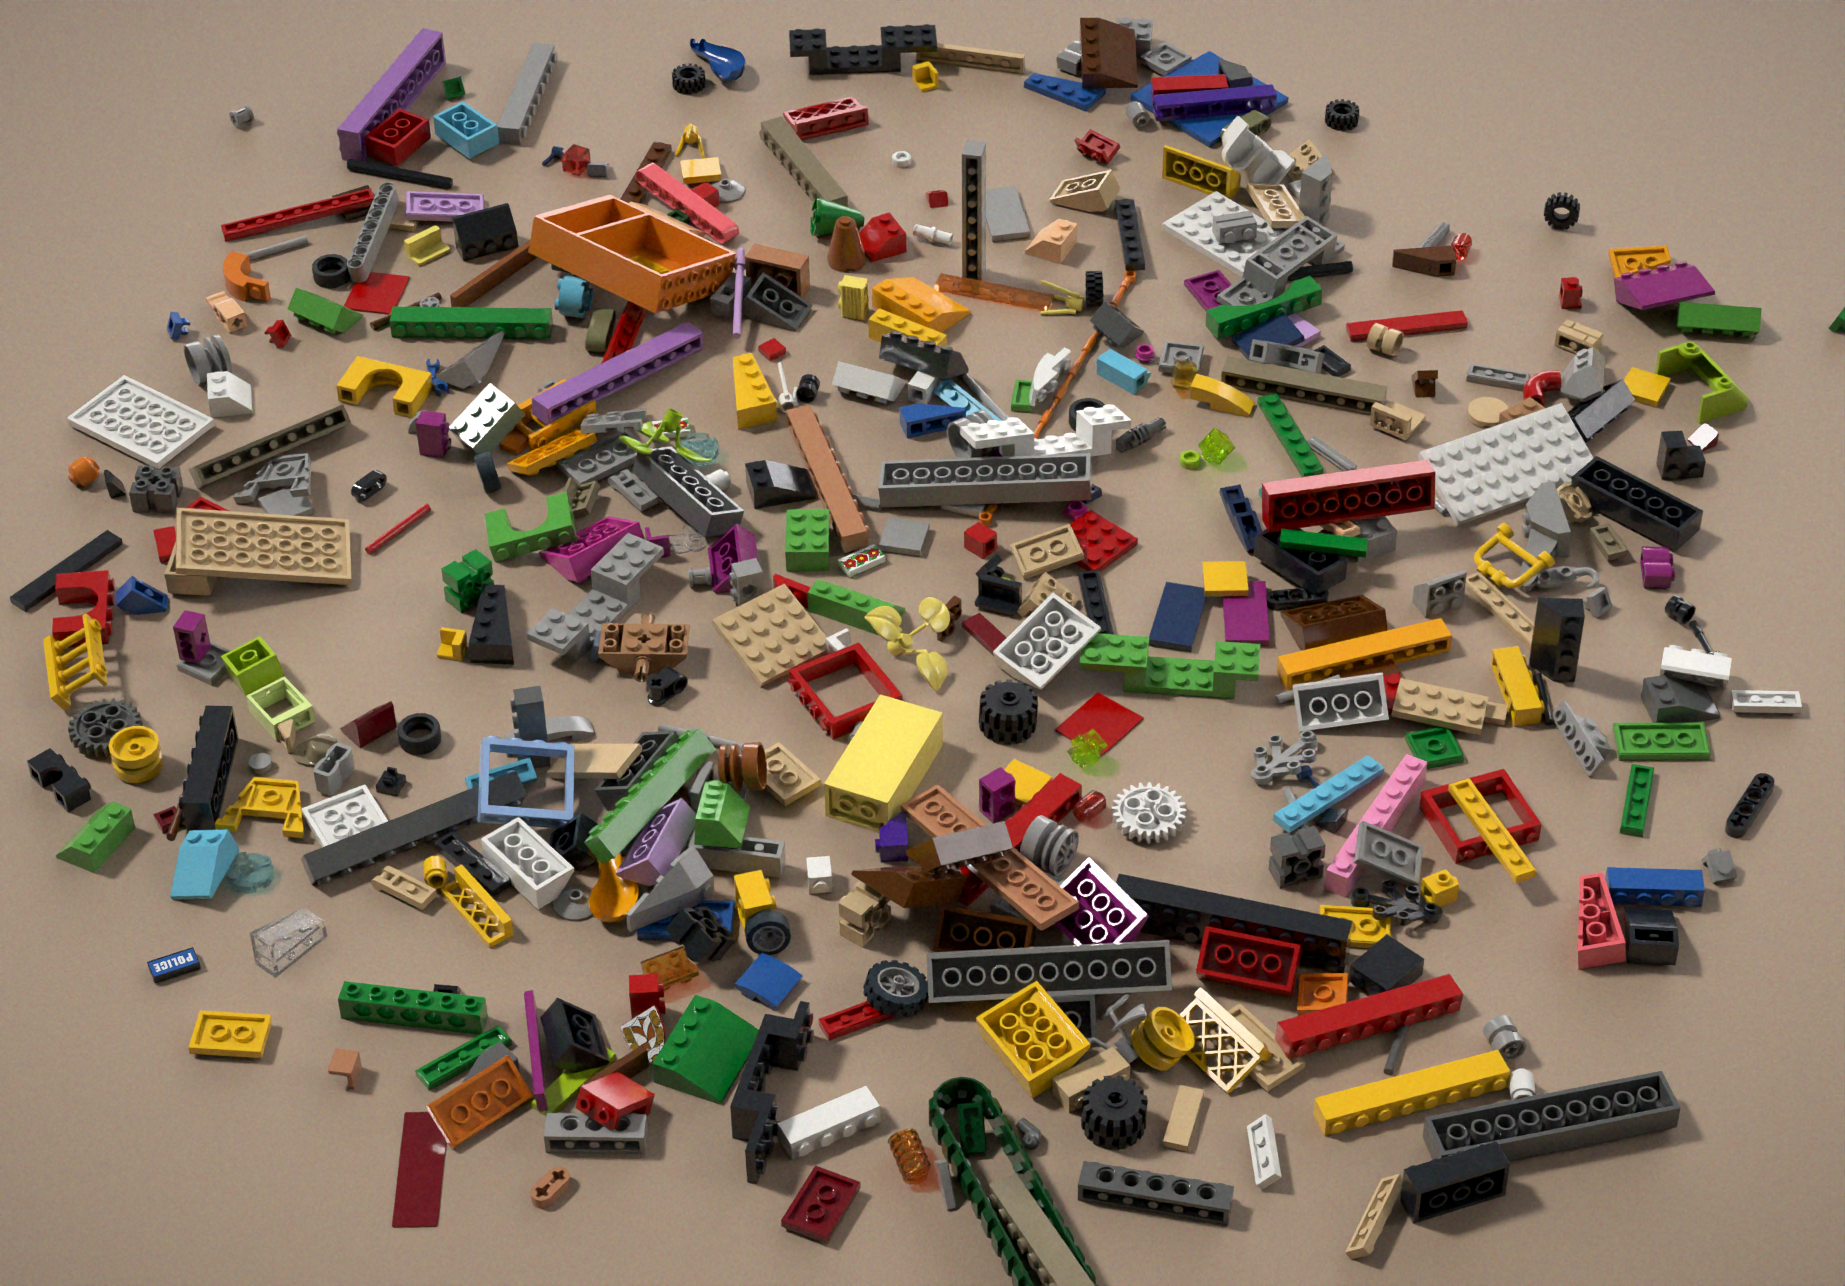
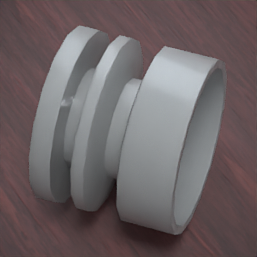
M218 334L212 335L211 340L208 337L204 338V348L199 341L183 346L187 366L192 378L198 385L206 383L207 373H212V371L213 373L224 371L232 373L228 349Z
M979 410L968 415L966 418H960L949 423L947 427L948 440L958 458H978L981 455H986L991 451L999 449V446L975 449L960 435L961 426H968L969 423L984 424L993 420L988 412Z
M1040 815L1028 827L1022 840L1020 853L1035 866L1041 865L1042 869L1059 876L1068 869L1076 854L1079 844V833L1071 828L1068 829L1064 825L1058 826L1057 822Z

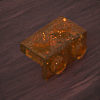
M684 946L641 961L643 974H658L659 983H664V991L670 989L672 985L687 983L692 978L699 976L698 968L686 956Z

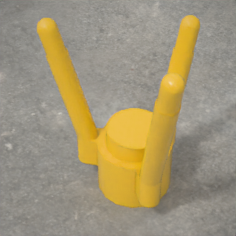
M689 124L684 128V134L676 149L675 156L679 155L684 142L688 144L697 142L701 158H705L701 142L702 137L698 135L699 130L696 126Z

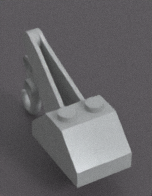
M1554 481L1541 483L1526 503L1525 513L1522 514L1525 525L1522 526V533L1524 539L1528 538L1526 551L1536 558L1543 551L1556 558L1568 557L1571 530ZM1523 560L1519 577L1532 567L1525 560ZM1561 566L1549 570L1543 568L1528 582L1518 587V589L1522 592H1529L1534 586L1551 588L1566 585L1585 575L1593 578V582L1587 585V589H1591L1598 584L1599 575L1594 569L1589 567Z

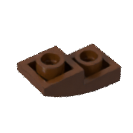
M955 595L946 604L950 614V622L944 631L937 633V640L940 642L954 632V621L958 620L962 614L961 599Z

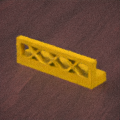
M462 864L454 868L455 880L439 888L443 897L489 948L514 936L512 919ZM458 887L462 890L461 895L449 893ZM463 902H465V903H473V904H474V908H473V909L463 908V907H462ZM475 917H486V923L475 922ZM488 930L498 931L500 934L490 939L487 932Z

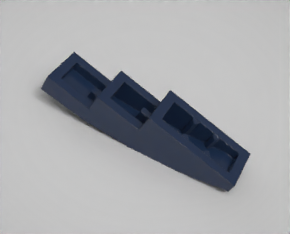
M1240 484L1220 488L1221 499L1239 540L1247 552L1254 551L1255 536L1262 532L1256 511H1252L1248 497L1245 498Z

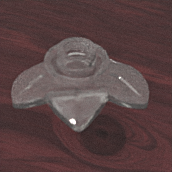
M688 524L684 525L683 534L668 535L670 545L672 546L670 551L676 554H684L690 551L699 552L706 547L704 536Z

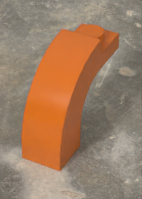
M231 251L223 263L225 285L228 292L236 299L244 302L249 298L267 302L271 298L268 281L248 277L247 275L251 272L249 255Z

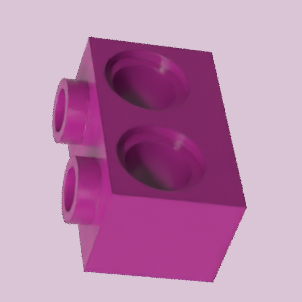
M1002 767L979 779V811L993 824L1015 812L1016 781L1013 775L1007 773Z

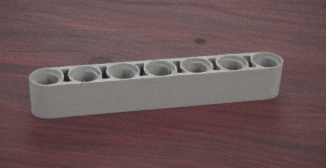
M385 182L378 187L347 261L349 274L354 283L364 282L369 277L399 204L397 190L392 182Z

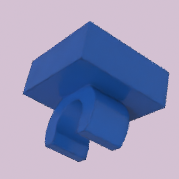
M170 312L167 330L172 340H179L180 334H188L187 327L183 326L191 324L188 318H181L179 312Z

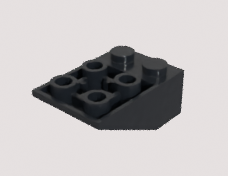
M1624 907L1627 963L1675 966L1679 950V937L1673 911Z

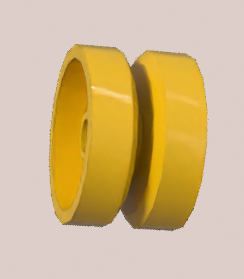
M132 726L120 730L110 739L109 751L115 775L120 780L128 783H142L156 777L162 770L164 762L157 734L152 729L144 726Z
M1157 1007L1144 1021L1133 1029L1131 1034L1132 1045L1136 1053L1145 1063L1160 1071H1168L1181 1057L1193 1048L1195 1042L1194 1034L1189 1024L1181 1015L1167 1007Z

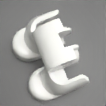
M1237 116L1222 136L1224 146L1222 150L1223 162L1235 171L1243 170L1250 165L1252 167L1249 174L1251 183L1279 184L1295 164V160L1282 150L1270 148L1266 142L1249 131V125Z

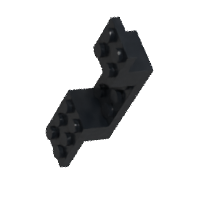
M929 24L881 27V45H852L848 47H827L826 29L789 30L790 57H808L809 75L901 72V53L937 52L936 27Z
M800 1001L794 1019L771 1014L764 1015L730 1105L732 1138L748 1141L745 1149L748 1183L757 1184L760 1174H765L767 1155L771 1156L774 1147L773 1138L774 1136L778 1137L777 1123L779 1121L777 1119L780 1106L776 1105L775 1094L764 1093L766 1074L770 1075L772 1066L798 1071L801 1062H805L808 1052L807 1045L812 1043L814 1037V1029H811L813 1013H810V1002Z

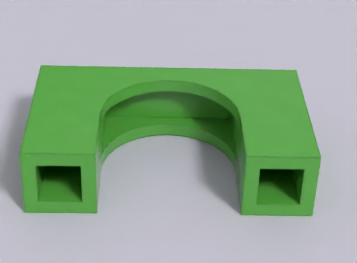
M567 492L546 497L548 517L540 526L529 531L513 530L505 508L485 513L489 548L494 561L497 562L576 541L577 535L573 509Z

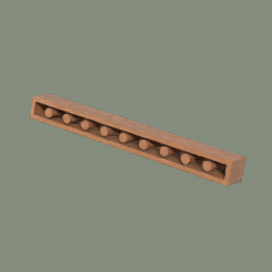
M810 405L786 410L788 428L824 509H829V520L843 552L846 553L868 547V538L871 537L868 525L864 526L865 521L862 512L858 513V503L856 499L853 500L851 487H847L845 474H841L839 461L835 462V452L833 449H830L828 437H824V428L822 424H819L817 412H813Z

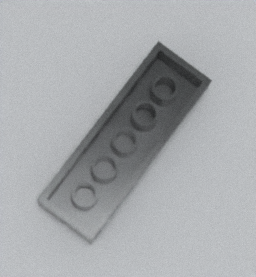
M671 446L652 448L653 452L650 455L637 452L632 472L640 481L644 482L653 492L660 496L665 503L669 504L677 514L681 515L688 524L698 530L702 536L724 535L735 524H741L744 510Z

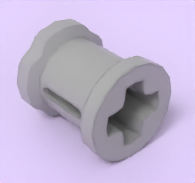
M248 105L244 106L241 110L229 113L230 120L235 127H239L240 124L246 121L254 120V114Z
M706 566L705 569L688 568L690 587H693L694 584L707 583L711 585L710 566Z

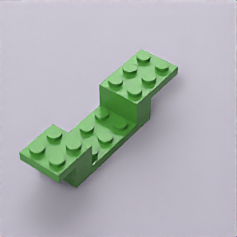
M1097 634L1081 650L1079 669L1124 672L1123 692L1234 699L1236 680L1258 681L1260 644L1216 641L1215 660L1213 661L1149 656V637Z

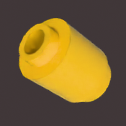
M431 856L424 861L423 873L425 883L435 889L442 888L448 879L445 860L439 856Z

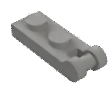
M627 469L621 471L618 476L613 475L608 478L610 487L612 489L616 488L641 512L659 503L658 496Z

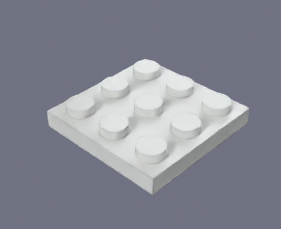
M365 784L301 809L303 817L322 847L388 822Z

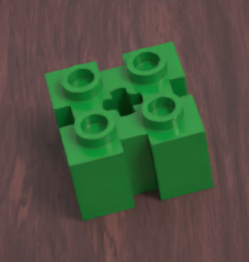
M477 549L462 556L463 561L459 563L453 561L441 568L443 582L447 584L444 587L445 600L460 613L475 606L476 600L480 598L483 584H494V580L491 579L493 575L492 561Z

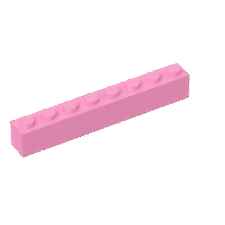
M1406 754L1359 823L1365 821L1391 832L1425 782L1427 762ZM1359 823L1326 870L1325 889L1345 898L1366 869L1354 863Z

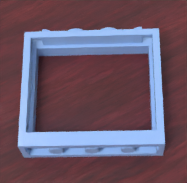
M497 736L483 737L479 758L478 822L507 824L519 817L528 826L558 829L573 818L574 745H569L566 742L546 743L543 740L523 741L520 738L500 739ZM490 752L566 758L565 811L488 805Z

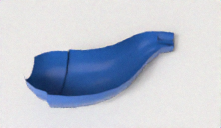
M695 39L690 40V48L697 55L710 62L711 70L717 78L723 81H732L742 76L746 61L740 51L708 43L705 39H701L700 42H697Z

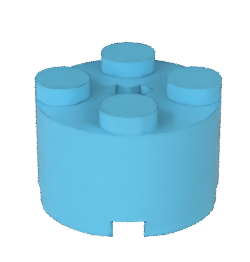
M565 276L564 279L560 278L558 281L559 298L555 301V310H559L561 315L586 318L588 315H585L586 310L590 311L593 299V288H589V283L591 282L574 276Z

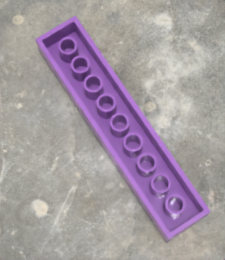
M422 28L377 83L373 85L361 102L356 105L345 121L339 125L337 135L339 136V150L342 160L355 159L365 161L369 156L366 152L364 136L400 108L407 111L446 64L442 32Z

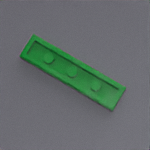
M1281 529L1279 547L1366 558L1368 539Z
M1631 765L1620 827L1621 834L1643 837L1654 774L1653 767Z
M497 1025L415 1070L416 1076L430 1091L470 1069L480 1054L487 1048L499 1042L508 1048L512 1045V1039Z

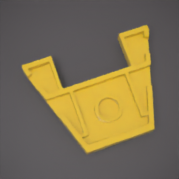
M254 777L238 795V800L235 804L230 805L225 810L226 814L223 818H218L215 822L216 830L228 829L230 832H236L242 815L286 819L282 829L283 837L304 838L299 781Z

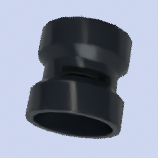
M812 374L802 376L796 391L797 398L806 403L814 401L820 387L819 379Z
M1677 594L1672 596L1665 606V613L1675 616L1677 621L1682 624L1689 622L1696 611V607L1693 604L1684 602V598Z

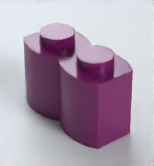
M1642 546L1640 567L1643 587L1670 588L1671 581H1675V569L1671 568L1673 566V554H1669L1668 547Z

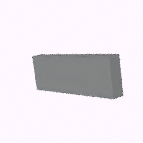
M1471 363L1466 381L1523 391V387L1531 377V374Z

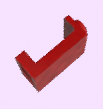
M617 1071L581 1086L575 1107L608 1129L614 1130L617 1128L619 1118L625 1114L634 1112L649 1116L655 1094Z

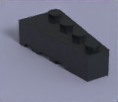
M483 584L468 643L471 663L514 665L505 585Z

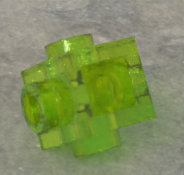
M1215 427L1198 444L1202 451L1201 456L1206 461H1213L1218 465L1236 448L1228 435Z
M1092 728L1083 735L1078 734L1070 742L1072 746L1066 752L1071 756L1072 761L1082 768L1087 764L1094 765L1101 758L1099 754L1107 747V744Z

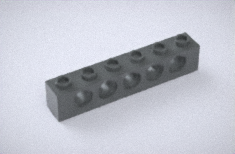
M1083 1161L1078 1182L1077 1200L1228 1226L1233 1204L1234 1186Z

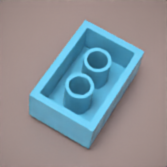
M463 101L433 116L435 135L469 159L499 144L497 124Z

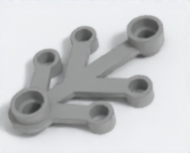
M1310 730L1301 732L1298 738L1299 741L1282 754V737L1277 734L1271 735L1268 740L1269 746L1272 748L1273 760L1267 765L1265 759L1268 757L1267 748L1265 746L1255 747L1253 752L1254 758L1257 760V766L1251 771V777L1254 782L1259 785H1265L1272 781L1273 776L1296 775L1302 771L1301 763L1315 762L1317 758L1314 749L1318 745L1316 735ZM1301 749L1304 750L1302 755L1294 756Z

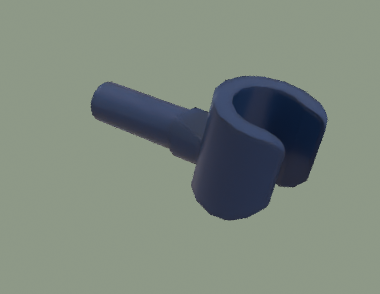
M553 146L550 156L542 162V165L546 166L555 157L563 159L565 156V152H562L564 148Z
M1301 766L1302 771L1296 774L1299 781L1307 779L1315 788L1320 784L1312 776L1310 766Z

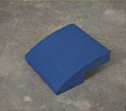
M761 953L737 980L734 987L751 1000L757 997L774 1011L799 983L803 975L784 962Z

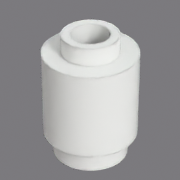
M719 469L705 476L721 491L730 487L731 478L726 471L724 472Z
M1517 1069L1510 1074L1509 1085L1512 1100L1536 1096L1534 1075L1531 1071Z

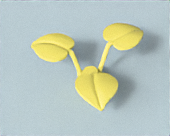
M933 597L922 600L919 605V613L926 622L910 634L901 633L902 628L899 626L902 619L894 608L880 606L870 611L864 618L873 626L880 637L888 641V651L894 656L902 653L904 656L907 654H919L917 655L916 662L920 673L935 691L939 690L948 672L944 658L937 652L928 653L925 649H909L913 643L911 637L928 625L935 633H940L948 627L950 614L946 605Z

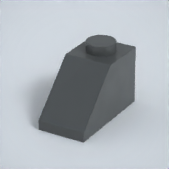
M1223 59L1218 60V75H1226L1228 88L1248 87L1253 84V76L1245 66Z

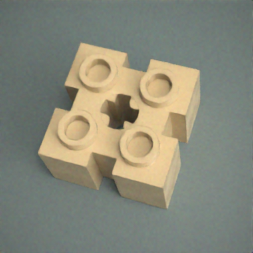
M862 881L857 882L853 888V893L849 892L846 896H843L838 904L840 936L863 948L874 937V932L877 929L881 930L891 920V906L887 905L890 899Z

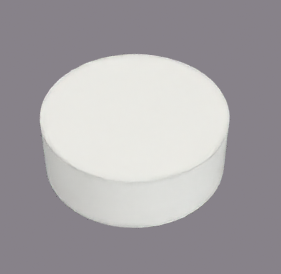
M905 151L896 152L892 155V164L898 168L908 167L911 164V155Z

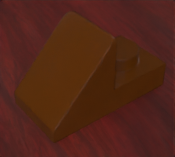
M1438 370L1416 371L1412 375L1415 397H1435V380L1438 379Z

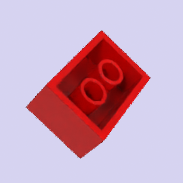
M400 108L364 136L367 155L398 166L431 138L429 119Z

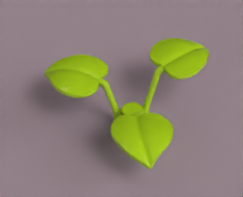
M668 408L658 429L650 421L643 424L642 430H637L650 438L647 443L642 444L627 436H620L619 438L634 451L650 455L653 451L648 447L654 439L668 443L670 439L662 434L663 431L668 433L676 431L675 447L679 454L694 462L705 463L712 461V459H706L679 443L680 431L682 429L679 424L683 414L671 408Z

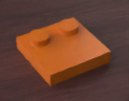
M1348 973L1300 974L1297 1004L1298 1016L1347 1003Z

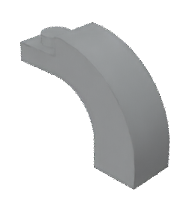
M1254 339L1252 340L1249 360L1282 365L1314 373H1321L1324 353Z

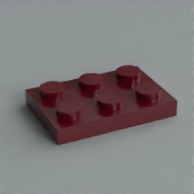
M815 1165L781 1219V1227L827 1244L861 1189V1182Z

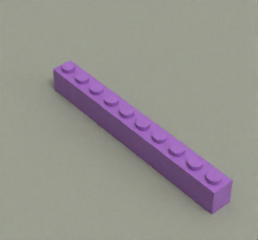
M688 322L532 397V414L549 425L591 400L598 401L702 350L703 332Z

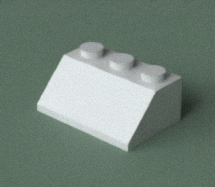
M838 361L832 385L838 387L837 391L849 394L850 391L857 392L856 396L868 399V396H873L875 401L884 404L887 403V400L894 402L906 384L905 380L896 376Z
M1669 645V648L1664 647L1659 676L1668 675L1700 684L1727 687L1732 658L1727 657V654L1715 652L1714 655L1705 654V651L1701 649L1686 651L1682 650L1683 647L1677 645Z

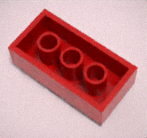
M1206 926L1195 973L1199 979L1292 997L1302 949L1301 945Z

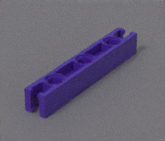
M1273 84L1153 95V102L1155 104L1153 106V113L1156 121L1242 114L1253 110L1259 112L1276 110L1274 100H1276L1277 94Z

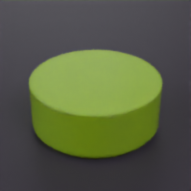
M1187 450L1180 454V465L1183 468L1196 469L1200 466L1201 456L1196 451Z

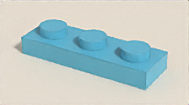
M530 758L489 770V781L513 771H517L522 785L537 781ZM479 773L465 777L464 781L467 789L479 785Z

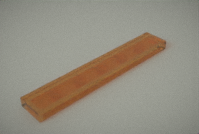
M940 273L935 283V290L1041 311H1048L1054 300V294Z

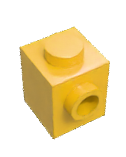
M1445 869L1422 879L1420 895L1427 903H1435L1442 907L1457 900L1459 882L1456 877L1452 876Z

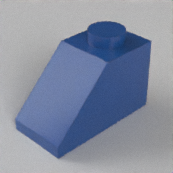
M131 576L116 591V606L133 615L161 613L167 610L168 595L134 576Z

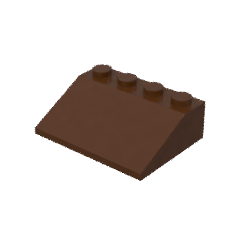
M1099 17L1080 18L1082 89L1138 88L1135 29Z
M1363 595L1280 612L1297 646L1302 650L1388 630L1385 609Z
M920 865L853 870L851 873L852 876L902 908L959 902L968 879L966 875L961 873L960 868L956 869V866H951L952 869L942 873H938L937 869L927 872Z

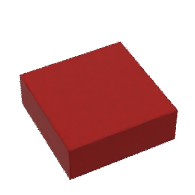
M773 338L758 345V351L771 361L786 354V347Z

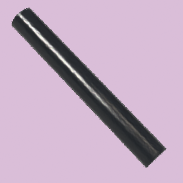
M1537 672L1533 675V679L1538 687L1539 700H1542L1544 703V722L1546 725H1552L1554 721L1542 674Z

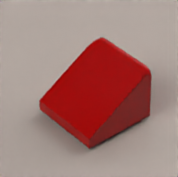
M945 190L925 193L930 208L948 206V195Z

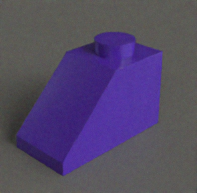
M900 812L879 829V839H875V852L880 853L881 862L909 861L905 852L908 850L906 812Z

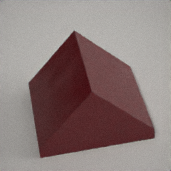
M392 701L370 710L344 725L340 730L361 749L397 728Z

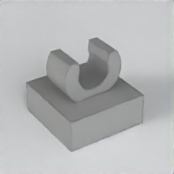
M1599 587L1583 600L1585 608L1590 609L1594 617L1601 616L1613 607L1606 587Z

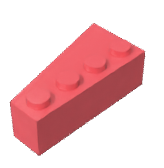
M1603 872L1579 876L1578 970L1625 962L1626 943Z

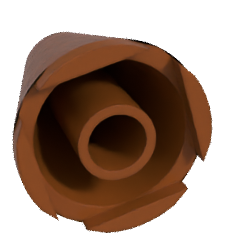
M842 216L835 223L827 255V261L833 270L847 272V269H853V271H856L866 263V254L855 220L848 216Z

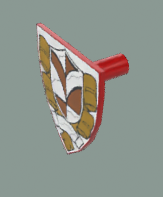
M657 1006L650 1007L619 1027L630 1049L633 1051L643 1046L647 1049L649 1064H652L666 1042L665 1027Z

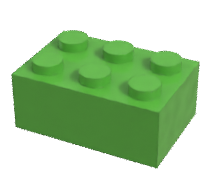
M829 509L787 510L786 571H829Z

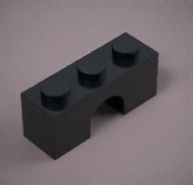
M49 748L27 761L31 778L43 789L52 784L56 802L67 812L91 800L90 783L85 777L81 778L76 769L65 762L61 754H56Z

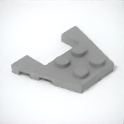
M647 407L622 412L612 411L605 415H599L598 413L589 414L580 425L581 434L603 433L617 429V432L626 431V429L634 428V431L642 430V419H646L648 416Z
M309 454L271 457L255 473L257 477L244 485L245 490L241 494L236 493L233 498L236 504L254 502L259 490L262 488L275 489L279 486L287 485L291 487L290 493L292 497L310 496L311 459Z

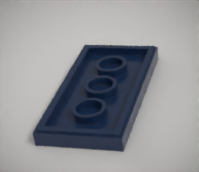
M1166 582L1149 635V645L1192 651L1208 597L1205 596L1203 587Z

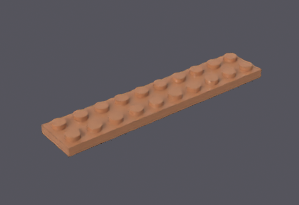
M938 784L901 805V812H906V816L932 838L986 826L984 822ZM1014 847L1005 852V857L996 860L987 857L988 860L985 862L974 864L973 861H970V865L966 866L1041 931L1079 909V901Z

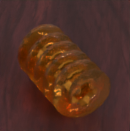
M911 1128L892 1134L888 1144L893 1152V1157L899 1167L903 1181L909 1185L922 1183L928 1176L931 1163L928 1160V1155L925 1153V1148L922 1145L918 1132Z

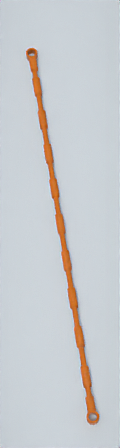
M1126 271L1124 273V280L1120 285V290L1114 295L1110 302L1111 305L1117 307L1124 296L1123 293L1127 291L1130 284L1136 281L1135 271ZM1097 331L1087 340L1080 357L1072 365L1067 374L1068 377L1060 385L1053 397V402L1039 420V425L1034 432L1035 439L1039 438L1038 435L1042 428L1047 425L1053 415L1054 408L1057 403H1060L1068 390L1069 383L1075 378L1081 368L1082 361L1096 343V338L1099 335ZM989 504L986 511L979 514L980 523L985 526L991 525L992 515L997 509V504Z

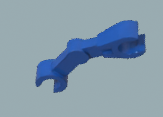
M437 358L435 364H430V359L426 361L427 370L432 374L435 394L441 397V390H445L448 394V384L436 378V371L440 369L439 359Z

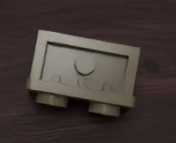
M573 477L568 478L563 493L567 492L574 518L585 517L591 513L600 489L597 481L578 485Z

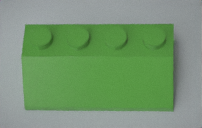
M1680 302L1676 306V328H1681V332L1692 333L1694 329L1701 330L1703 334H1713L1714 331H1721L1722 335L1733 336L1734 333H1742L1743 337H1754V334L1760 332L1762 308Z
M819 579L808 591V612L876 635L878 633L864 618L870 611L880 606H890L900 616L905 612L904 607Z
M717 780L705 782L695 818L694 845L742 847L750 806L729 784Z

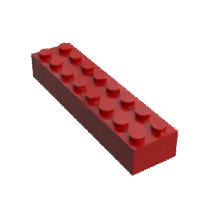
M1428 460L1264 482L1262 483V521L1270 533L1281 531V529L1291 530L1435 509L1436 471Z

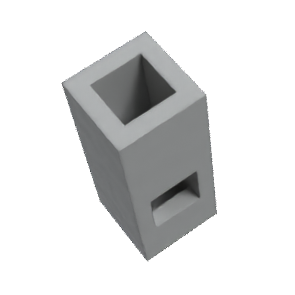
M733 272L710 298L712 315L729 319L734 314L736 273ZM747 276L743 277L742 303L751 290V278Z

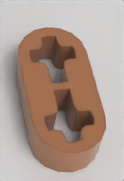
M555 1167L549 1170L532 1187L530 1192L532 1204L541 1209L551 1206L570 1187L569 1171L564 1167Z

